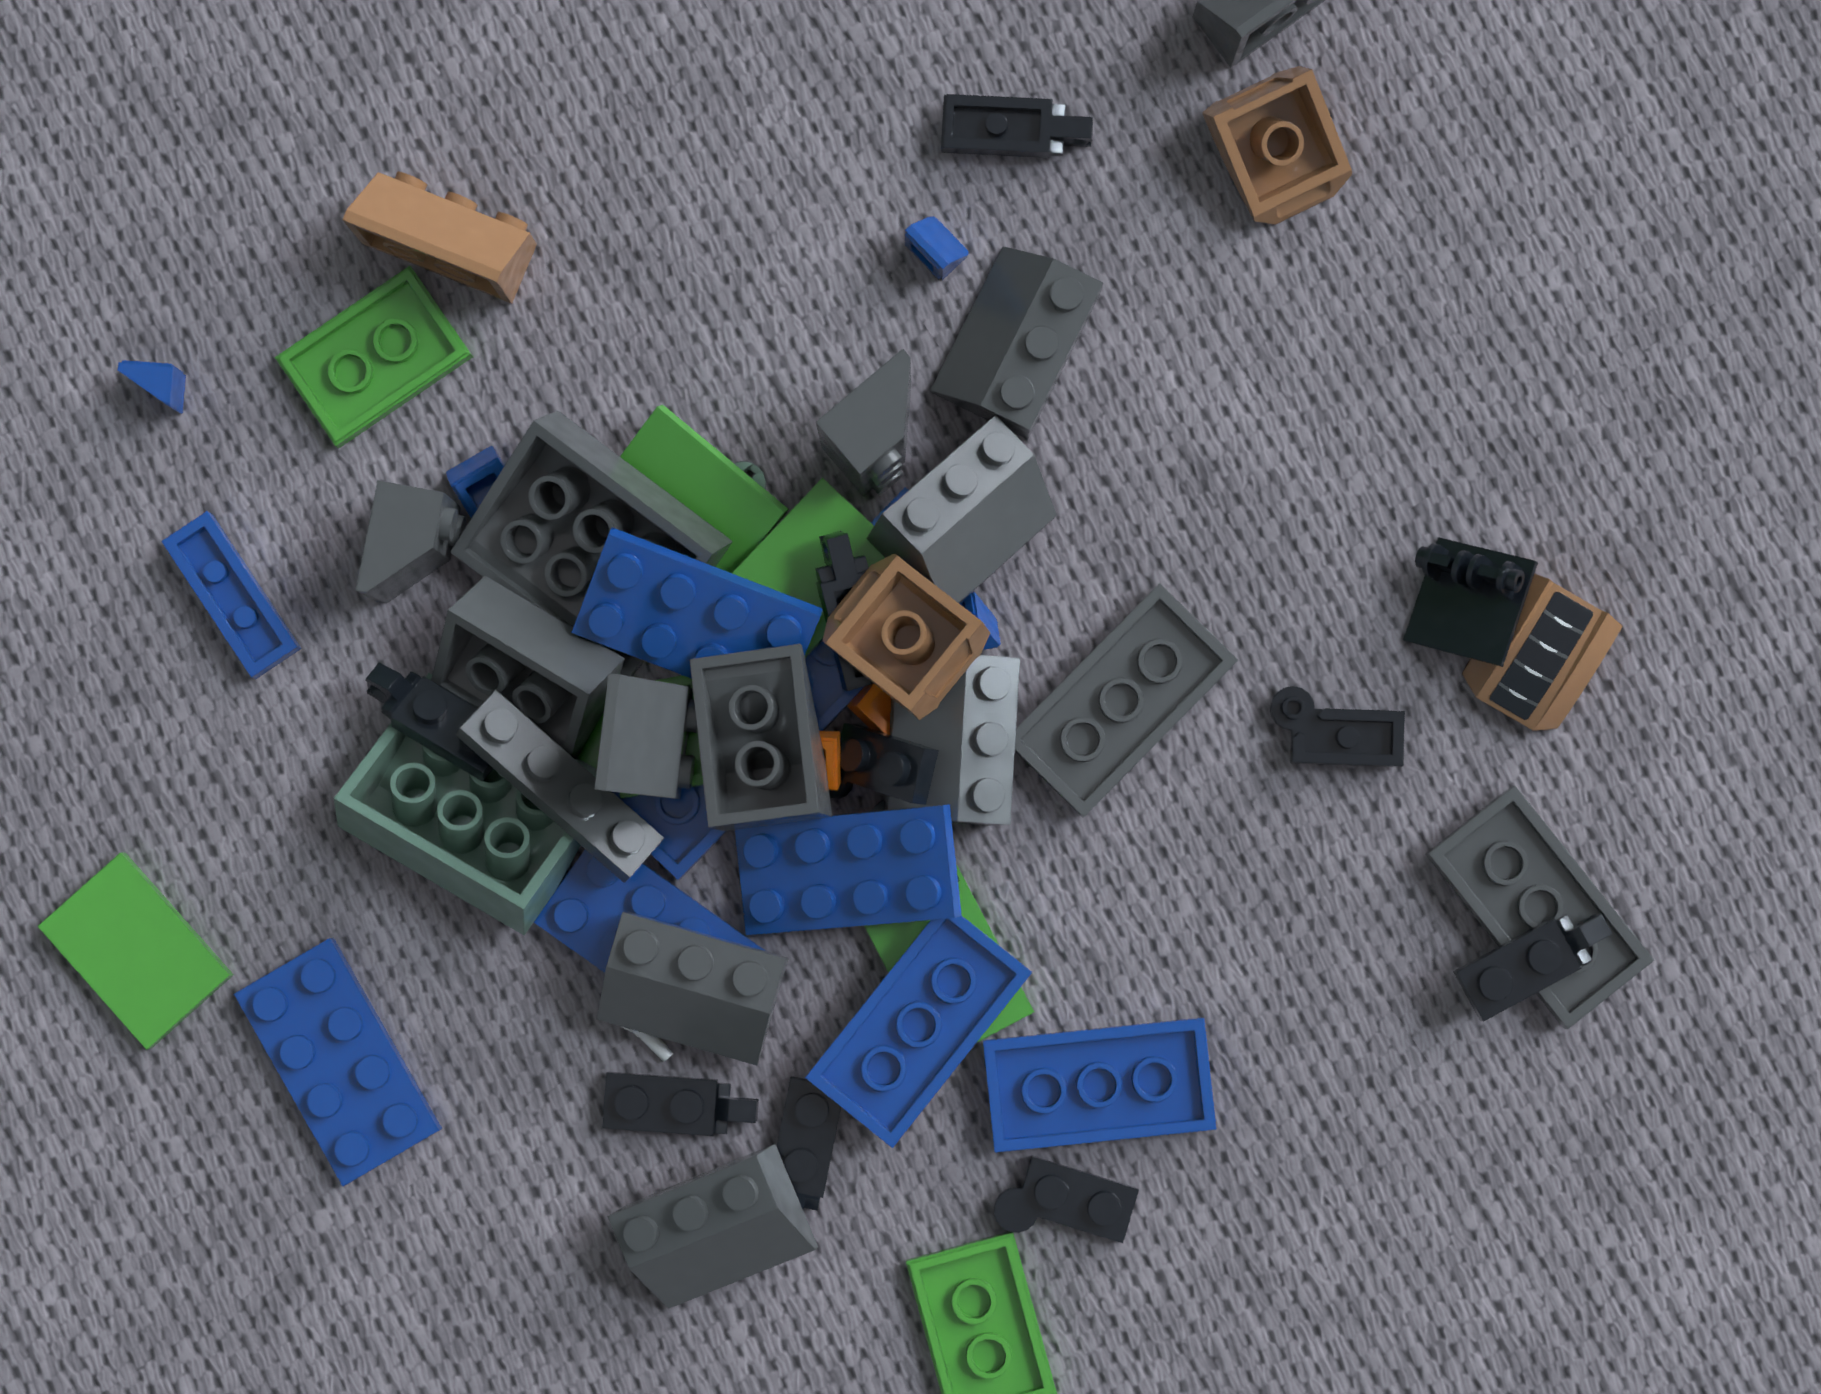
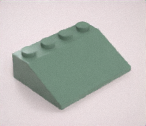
M428 673L426 678L431 680L432 674ZM391 723L334 797L338 827L522 935L526 934L555 893L581 846L495 769L490 772L484 781H480L391 726ZM576 758V761L596 777V768Z

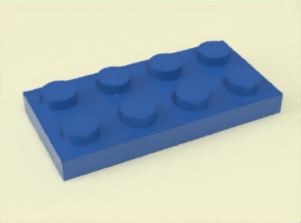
M611 527L572 633L692 679L690 659L794 644L802 645L805 656L821 617L822 608Z
M950 804L832 815V817L735 830L746 935L951 919L962 916Z
M586 849L534 921L539 927L604 973L622 912H632L766 951L644 863L623 883Z
M963 916L951 919L930 920L805 1078L893 1148L1032 974V971Z
M334 938L325 940L234 993L342 1186L351 1183L442 1129Z
M1203 1017L983 1040L995 1153L1217 1130L1205 1019Z

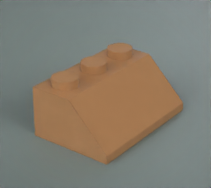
M399 171L396 173L395 178L378 172L347 208L342 220L362 244L511 304L537 246L531 233L526 231L528 224L503 212H497L494 219L477 212L476 208L478 205L472 200L453 192H447L444 199L425 191L428 185L422 180Z

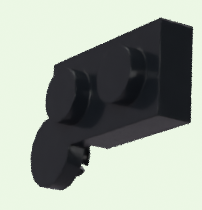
M1295 686L1283 688L1272 698L1270 704L1272 719L1282 729L1291 731L1290 764L1404 766L1405 711L1315 709L1314 701L1310 694L1303 688Z
M844 723L840 737L841 784L838 790H829L830 798L841 799L847 796L852 790L853 785L856 784L909 803L926 805L939 750L861 725Z
M1032 1155L1023 1188L1013 1187L1004 1190L995 1201L994 1214L1000 1226L1009 1232L1020 1233L1026 1231L1034 1225L1037 1217L1123 1243L1139 1189Z

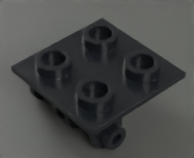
M1440 537L1437 538L1436 544L1432 543L1428 547H1420L1415 557V565L1417 568L1422 569L1425 576L1403 640L1503 667L1538 562Z

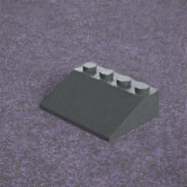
M555 411L533 420L452 548L451 553L482 577H489L562 622L574 627L611 527L714 567L720 562L733 541L561 412ZM605 646L625 658L620 672L621 675L633 677L644 662V660Z

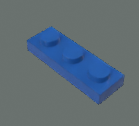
M206 511L161 541L251 678H259L302 649L212 513Z

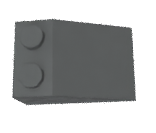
M794 644L690 659L708 827L720 831H729L832 817L826 761L802 645Z
M608 674L594 790L680 799L682 788L691 789L695 756L686 755L688 732L698 733L693 688L621 674Z

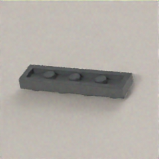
M497 690L488 697L456 733L459 739L623 883L635 873L664 839L662 835L613 792L594 790L596 777Z

